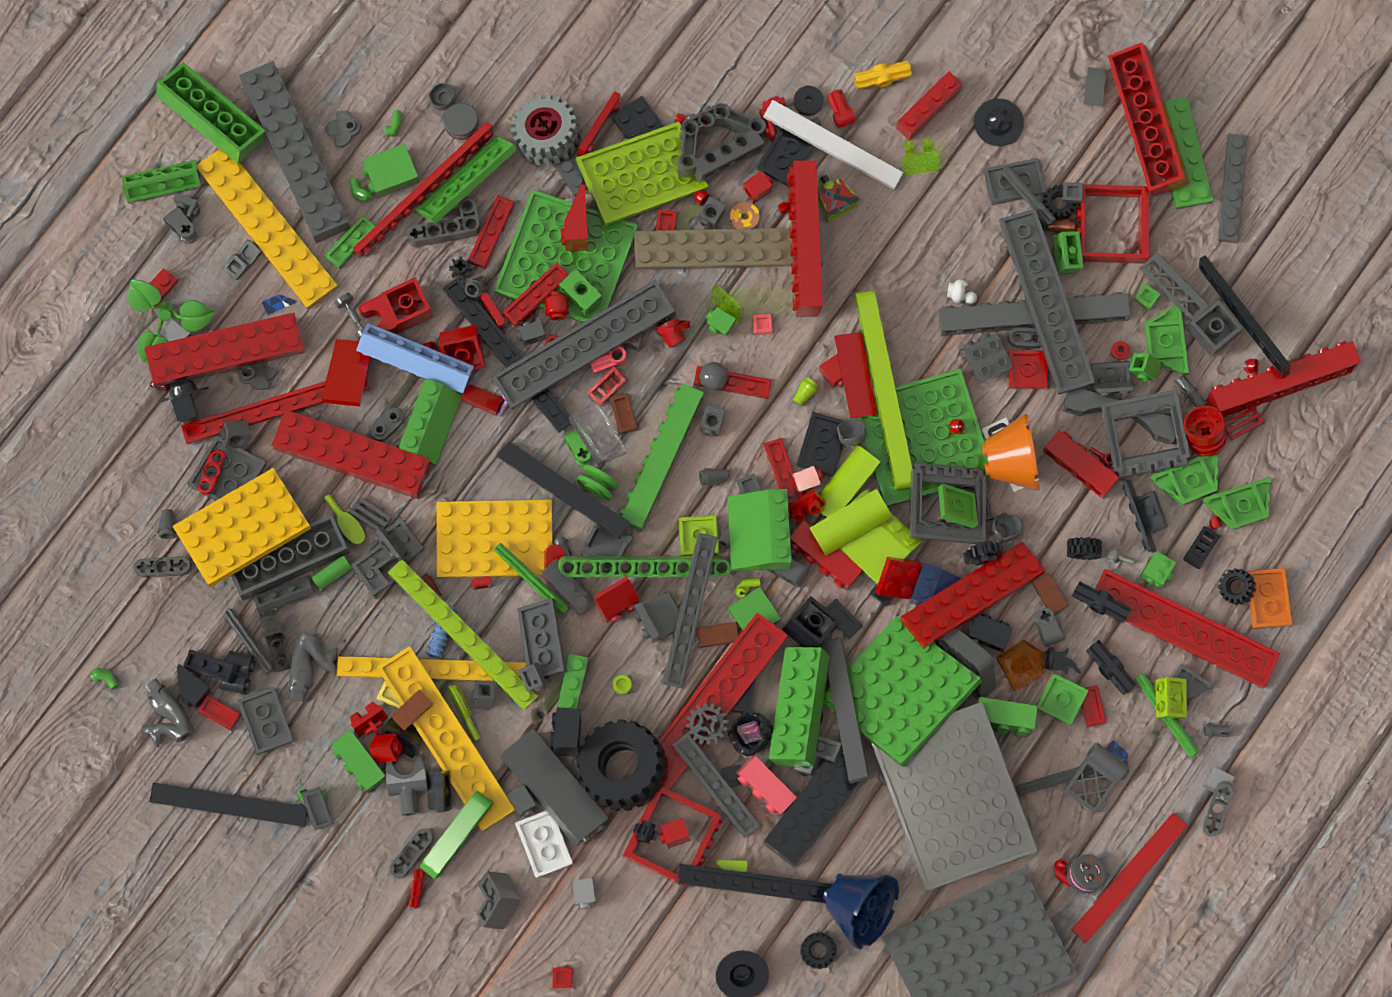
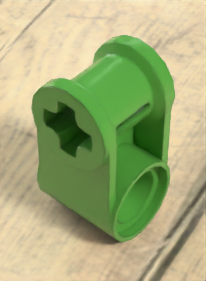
M582 428L564 435L566 444L572 452L577 465L580 467L590 465L592 453Z

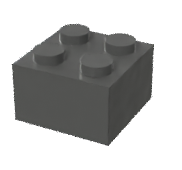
M1217 300L1192 320L1187 330L1212 357L1236 338L1243 330V327L1227 308Z

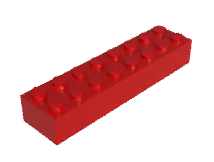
M1141 42L1108 55L1149 192L1157 196L1189 184L1188 175L1147 46Z
M794 161L792 167H789V173H787V185H790L788 203H791L788 210V219L791 221L789 238L792 239L790 257H793L791 275H794L791 282V291L795 293L794 300H792V311H796V317H818L823 301L816 161Z
M295 312L147 346L144 347L153 386L157 388L173 384L180 379L191 380L301 354L304 351Z
M1343 341L1336 344L1335 348L1329 349L1326 347L1319 350L1315 355H1311V353L1303 355L1298 361L1288 360L1291 365L1290 372L1284 378L1274 366L1265 369L1263 373L1258 374V372H1254L1248 375L1246 379L1241 380L1237 378L1232 380L1229 385L1223 386V384L1213 387L1205 401L1208 403L1207 406L1218 409L1222 413L1223 418L1248 410L1253 406H1259L1353 373L1361 363V359L1353 341L1349 343Z
M286 409L272 442L275 451L418 499L431 466L429 458Z

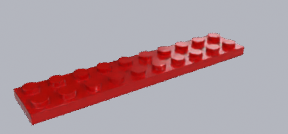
M1107 569L1103 570L1095 587L1096 590H1103L1113 596V599L1131 608L1125 620L1126 623L1258 687L1265 688L1281 653Z
M759 613L754 615L658 740L665 751L664 756L667 758V766H665L667 771L666 778H662L661 781L666 789L671 790L688 768V765L672 744L691 730V728H686V724L690 723L686 718L692 717L690 710L696 712V705L703 708L704 703L707 704V707H710L713 703L714 709L721 707L720 714L726 713L727 717L787 639V634ZM705 712L709 716L716 715L713 712ZM699 716L696 717L694 726L699 723ZM703 717L704 725L702 727L706 726L707 729H709L711 732L710 723H712V721L708 722ZM719 722L718 724H716L715 729H714L715 731H716V730L718 729V727L720 726V722ZM701 732L699 734L703 737H710L708 733ZM698 739L695 743L702 750L707 741L700 745V739Z

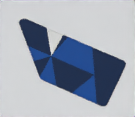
M276 295L263 301L262 304L269 315L296 303V300Z
M1112 741L1106 749L1128 764V753L1115 741Z

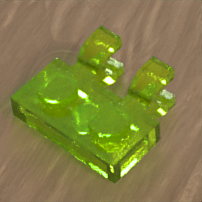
M931 138L923 139L924 153L914 154L912 141L905 142L904 151L906 156H901L904 176L941 170L938 151L932 152Z

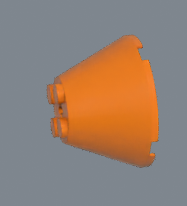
M1024 414L987 438L985 444L981 445L983 456H987L988 463L984 464L986 475H990L991 479L1037 491L1040 490L1039 481H1035V479H1038V470L1032 433L1029 425L1026 426V423H1029L1028 414Z

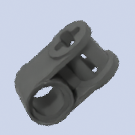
M176 207L163 218L168 227L183 242L189 244L197 239L194 225L179 207Z
M1049 608L1040 609L1035 615V623L1043 645L1047 647L1063 641V634L1053 611ZM1042 613L1044 616L1049 617L1046 621L1044 619H1040Z

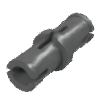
M1184 374L1175 380V383L1185 394L1184 397L1189 399L1195 408L1207 406L1208 403L1201 397L1197 387H1194Z

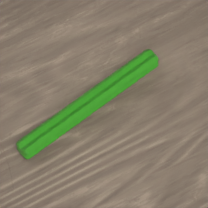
M499 543L494 548V551L546 600L550 598L555 599L556 608L560 614L563 615L569 609L567 604L502 543Z
M1144 673L1140 674L1135 678V681L1155 708V688ZM1172 717L1162 718L1189 757L1196 755L1199 750L1178 720Z

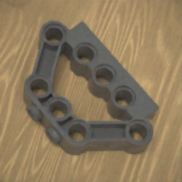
M718 103L712 107L707 106L696 115L691 114L682 123L679 133L681 151L676 168L678 174L682 177L694 175L698 182L702 183L762 151L765 144L762 139L766 128L765 121L760 117H751L731 109L725 103ZM716 126L738 133L733 141L721 142L717 149H708L703 153L702 157L696 159L695 151L698 135H708L711 133L712 128Z

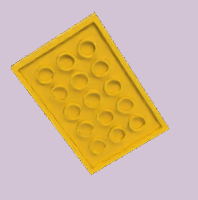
M274 468L173 525L174 530L210 588L311 529Z
M552 500L437 502V579L481 578L487 576L521 577L494 551V548L499 543H502L537 577L544 576L541 572L544 570V552L549 545L553 544Z

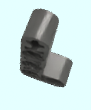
M469 197L463 198L460 201L461 217L441 220L436 224L429 222L411 226L407 230L409 244L413 247H422L477 236L480 232V223L475 201ZM465 206L473 207L470 211L463 210ZM470 223L476 224V227L473 229L467 228V225ZM450 227L458 228L455 232L448 231ZM433 230L439 231L436 236L430 235V232ZM415 234L418 235L417 239H414Z

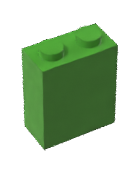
M405 144L363 159L364 166L361 167L365 177L369 176V189L372 194H376L377 198L419 183Z

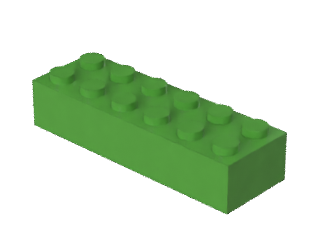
M184 62L157 82L156 96L237 164L264 144L266 130Z
M785 647L769 759L777 766L814 767L830 655L821 647Z

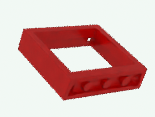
M1082 184V202L1079 203V208H1076V219L1079 220L1076 232H1079L1083 262L1137 264L1147 262L1149 259L1148 187ZM1086 196L1139 198V254L1086 252Z
M661 787L660 790H656L654 793L655 797L649 801L639 824H641L642 820L650 821L662 795L712 818L713 820L691 865L702 866L706 858L703 854L706 849L710 850L714 842L712 835L714 831L719 832L723 823L720 821L721 815ZM633 833L623 858L677 883V874L634 854L640 841L635 839L637 834Z

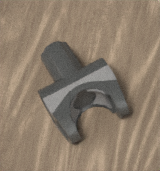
M421 755L416 756L413 771L406 775L399 774L393 762H387L386 782L388 796H400L402 816L419 814L417 793L428 791L427 776Z

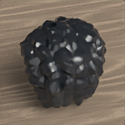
M750 711L745 714L742 713L740 717L734 720V725L731 726L728 737L737 752L747 757L753 756L755 753L765 749L770 740H772L773 725L766 716L759 712L754 713ZM755 722L759 727L760 734L746 738L739 726Z

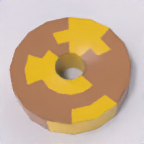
M741 202L732 208L730 223L734 229H755L758 226L760 214L756 206L748 202ZM747 215L748 219L744 220L742 216Z

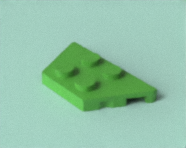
M1174 305L1171 309L1162 312L1156 318H1152L1144 324L1147 354L1160 361L1162 367L1188 375L1189 367L1182 312Z
M1219 453L1207 457L1200 456L1188 461L1186 466L1172 467L1152 475L1150 480L1178 504L1183 506L1217 492Z
M1271 477L1206 497L1202 501L1232 530L1265 520L1269 517L1268 503L1270 502L1269 486Z

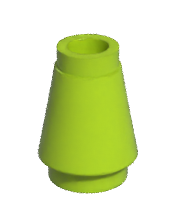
M806 377L805 380L801 381L793 401L802 406L817 392L816 389L819 385Z

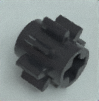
M462 256L457 260L452 259L453 266H449V271H454L452 278L457 276L461 281L464 277L470 278L468 271H473L472 266H468L470 260L467 259L465 261L462 259ZM460 266H463L462 271H458Z
M642 820L641 824L637 823L635 825L633 833L637 834L636 840L649 844L650 840H656L659 831L655 830V824Z

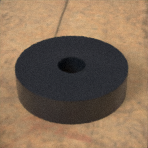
M807 85L796 91L794 107L800 114L813 116L822 109L824 98L818 88ZM811 99L812 102L807 103L805 100Z

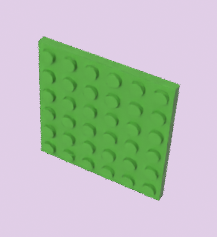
M532 189L496 283L494 293L516 300L557 262L569 274L575 269L579 273L583 272L588 277V282L592 286L596 285L602 291V301L586 316L569 300L570 312L565 317L583 323L609 307L634 240V231L638 229V224L621 220L605 226L599 212L586 207L588 251L566 252L565 245L561 246L560 228H564V220L572 202ZM580 288L577 292L579 294H585L587 290L584 288ZM544 301L537 308L545 310Z
M961 369L895 387L912 469H915V463L930 464V471L932 464L947 465L948 472L950 466L966 467V474H968V468L983 469V476H986V479L991 478L990 475H986L984 464L988 463L987 456H983L981 447L985 442ZM873 393L877 415L857 417V419L865 424L867 435L864 443L867 451L881 462V465L874 474L882 499L886 506L890 507L910 501L911 488L895 490L875 393ZM962 419L964 424L963 433L952 434L949 431L951 426L948 425L950 421ZM922 483V497L939 493L938 487L940 485Z
M898 616L889 623L848 667L861 735L902 767L982 682L980 677L934 643L923 649ZM830 687L824 693L823 705L836 714Z

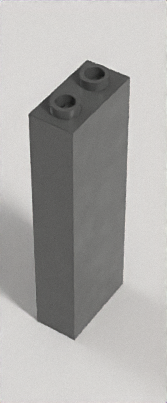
M534 729L503 751L501 759L548 815L557 823L558 827L575 847L580 843L585 845L592 838L591 835L594 832L598 834L606 828L605 823L608 817Z

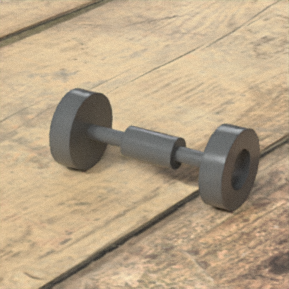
M346 293L335 301V305L338 309L346 306L352 321L360 328L355 334L360 341L365 327L362 326L361 319L356 311L351 309L349 305L354 300L351 293Z

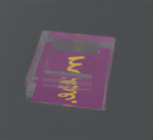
M756 721L738 726L737 731L746 744L761 739L759 726Z

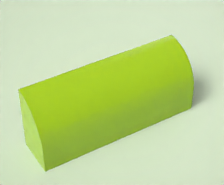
M857 445L818 494L826 502L821 507L819 513L827 518L848 506L879 468L881 462Z
M875 489L810 527V530L824 554L828 556L893 518L878 490Z

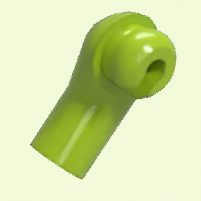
M760 577L742 579L735 589L736 595L743 598L750 588L760 587Z

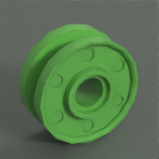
M585 465L583 472L588 477L579 475L576 482L596 497L605 501H611L613 495L607 489L617 491L619 484L603 471L593 466Z

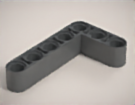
M956 628L934 642L981 678L982 682L972 692L976 699L986 697L996 689L993 658L959 629Z

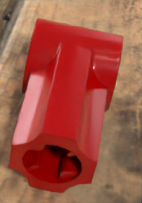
M834 90L828 94L827 98L833 111V119L837 129L856 123L854 112L848 106L843 91Z

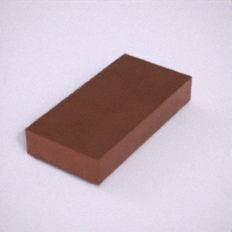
M625 393L610 397L619 435L638 430L629 394Z
M1050 573L1032 582L1046 608L1051 609L1054 614L1069 606Z
M736 622L697 628L701 648L734 643L738 638Z
M419 689L391 717L405 731L433 703Z

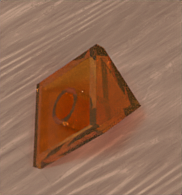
M1026 640L1018 642L996 657L1014 691L1040 679L1043 674L1044 652Z

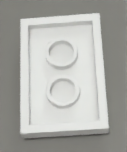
M546 811L515 823L536 879L573 865L560 829Z

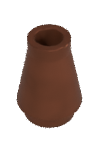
M1071 218L1055 220L1051 225H1048V232L1058 234L1061 232H1075L1076 220H1071Z

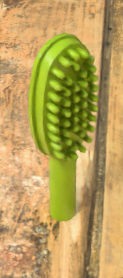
M330 494L325 496V501L337 516L338 526L344 536L353 544L363 543L365 534L359 522L351 514L343 512Z
M457 685L448 686L450 697L461 718L465 721L473 741L480 739L481 737L469 717L472 713H470L471 710L467 711L470 709L469 707L466 708L468 706L466 704L467 701L463 702L465 700L463 698L464 695L460 696L462 692L459 693L461 690Z

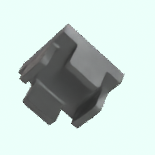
M596 524L585 541V547L581 556H624L633 537L624 533L618 539ZM606 562L602 566L609 569L611 564Z

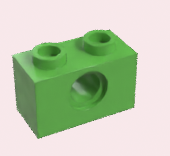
M1061 232L1053 237L1058 274H1075L1083 269L1079 232Z
M575 269L559 284V289L586 316L602 301V291L596 285L592 286L588 282V277L583 272L579 273ZM580 288L587 290L585 294H579L577 291Z

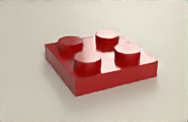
M1009 350L1008 357L1012 363V368L1008 370L1009 389H1047V361L1044 352Z
M887 557L875 592L881 596L911 600L923 564L914 560Z

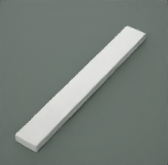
M772 100L763 118L893 190L903 174L902 171Z

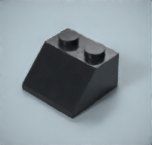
M810 596L792 616L782 631L802 647H819L840 622V619Z

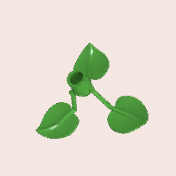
M132 279L130 281L128 293L130 306L139 312H146L150 307L158 309V317L160 318L156 334L145 331L140 335L137 342L139 357L146 363L144 347L168 342L166 338L159 336L164 321L170 320L175 315L178 319H182L181 326L184 329L198 331L204 328L214 315L213 309L196 300L184 302L180 307L179 315L170 302L159 303L161 301V294L155 286L142 280Z

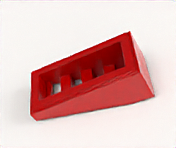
M613 366L587 394L601 406L629 380ZM614 374L620 380L618 383L612 377ZM608 379L614 385L613 388H611L610 385L606 382ZM602 384H603V385L607 388V390L609 391L607 394H606V392L600 387ZM598 390L604 397L601 399L594 391Z

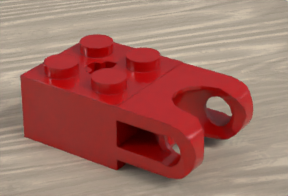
M416 277L382 292V295L361 304L359 307L360 314L363 317H381V321L376 327L394 334H398L434 317Z

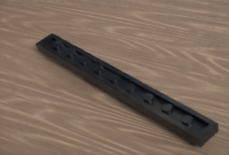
M458 277L443 287V291L471 325H477L480 337L505 368L523 358L478 301L466 294L465 285ZM549 389L531 398L558 434L574 423V420Z

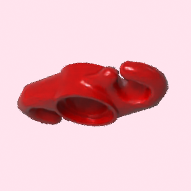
M220 449L214 450L209 454L203 467V476L200 483L208 482L210 488L204 490L201 485H198L197 488L201 494L207 495L213 492L221 476V467L224 461L216 462L214 460L216 454H220L222 459H226L225 452ZM210 467L217 469V474L213 477L207 475V470Z

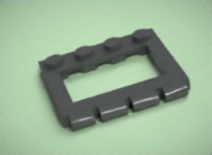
M1177 389L1100 404L1114 472L1118 471L1119 479L1133 476L1132 468H1135L1136 475L1152 472V464H1154L1155 471L1170 469L1169 461H1173L1174 468L1188 465L1187 457H1190ZM1170 410L1178 448L1121 458L1114 421Z
M915 463V469L911 470L910 538L977 544L981 541L986 542V476H983V469L968 468V474H966V467L950 466L948 472L947 465L932 464L930 471V464ZM922 483L938 485L943 483L949 486L975 488L978 525L973 529L955 523L922 521Z

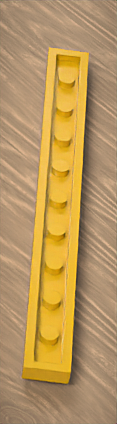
M338 656L337 677L383 678L377 667L390 658ZM419 659L431 680L495 682L475 661ZM504 662L522 680L518 669L525 667L526 663Z

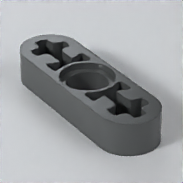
M182 556L145 558L135 562L134 571L142 578L183 576L191 571V563L186 557ZM182 561L187 565L182 571L179 567H173L174 571H172L171 562H173L174 566L180 565ZM166 562L168 569L165 572H159L157 569L159 563ZM151 563H154L153 568L155 572L152 573V569H145V572L142 573L138 568L142 567V564H145L146 567H152Z
M1228 781L1219 782L1213 794L1203 823V831L1208 836L1218 835L1222 828L1234 793L1233 785ZM1225 786L1228 787L1230 793H1226L1224 800L1220 799L1222 791L1219 789H1223ZM1215 804H1221L1224 807V811L1218 814L1212 808ZM1214 817L1217 818L1215 821V827H1217V829L1213 828V830L1211 831L1209 830V826H1207V824L1211 825Z
M418 830L391 863L390 872L395 878L405 877L432 844L433 836L429 830ZM427 833L428 842L423 841L420 844V847H423V849L420 851L419 848L412 843L415 841L418 844L421 840L419 835H425ZM409 848H414L417 851V856L414 859L406 857V851ZM401 857L411 863L409 866L406 863L403 865V873L398 872L395 874L394 866H400L403 863L400 860Z

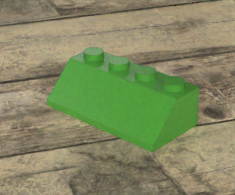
M425 378L399 448L429 458L431 464L436 466L460 405L462 395L444 384Z

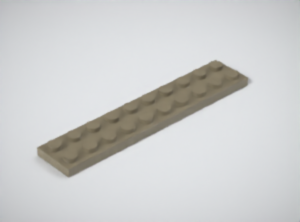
M789 228L634 231L635 269L791 266V263H793V257H790L792 239L789 238ZM819 228L821 266H823L822 231Z

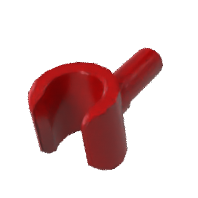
M1093 447L1089 449L1090 452L1102 459V463L1105 466L1112 465L1107 461V457L1111 459L1110 453L1105 455Z
M1218 516L1213 517L1209 521L1211 530L1222 527V520Z

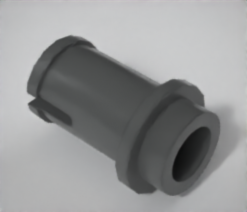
M561 537L554 541L556 545H560L564 549L565 556H573L567 544L568 539Z
M1212 722L1204 725V735L1208 736V738L1212 736L1229 737V734H1227L1230 733L1229 725H1214Z

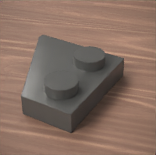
M1181 664L1172 676L1173 678L1186 679L1187 700L1210 689L1213 685L1184 664Z

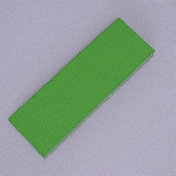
M362 216L330 249L325 258L340 269L354 254L353 247L375 225Z

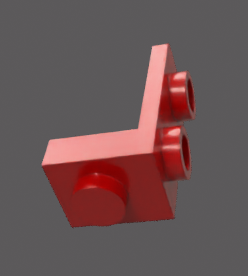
M775 96L768 99V101H763L762 108L759 109L760 117L765 119L763 116L772 100L786 106L785 98ZM765 119L766 137L769 136L770 142L775 139L773 125L771 121Z

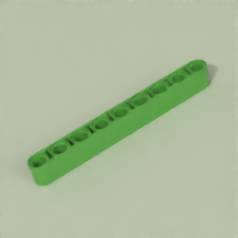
M563 556L558 561V568L566 577H688L692 556ZM713 556L709 577H724L728 575L731 570L729 562L722 556ZM609 562L611 564L610 568L605 571L602 570V565ZM721 562H724V568L722 570H717V565ZM565 563H572L571 569L563 570ZM585 563H591L589 570H582V566ZM623 563H630L627 570H621ZM642 563H649L646 570H640ZM661 563H668V567L665 570H659ZM681 563H687V567L684 570H678Z

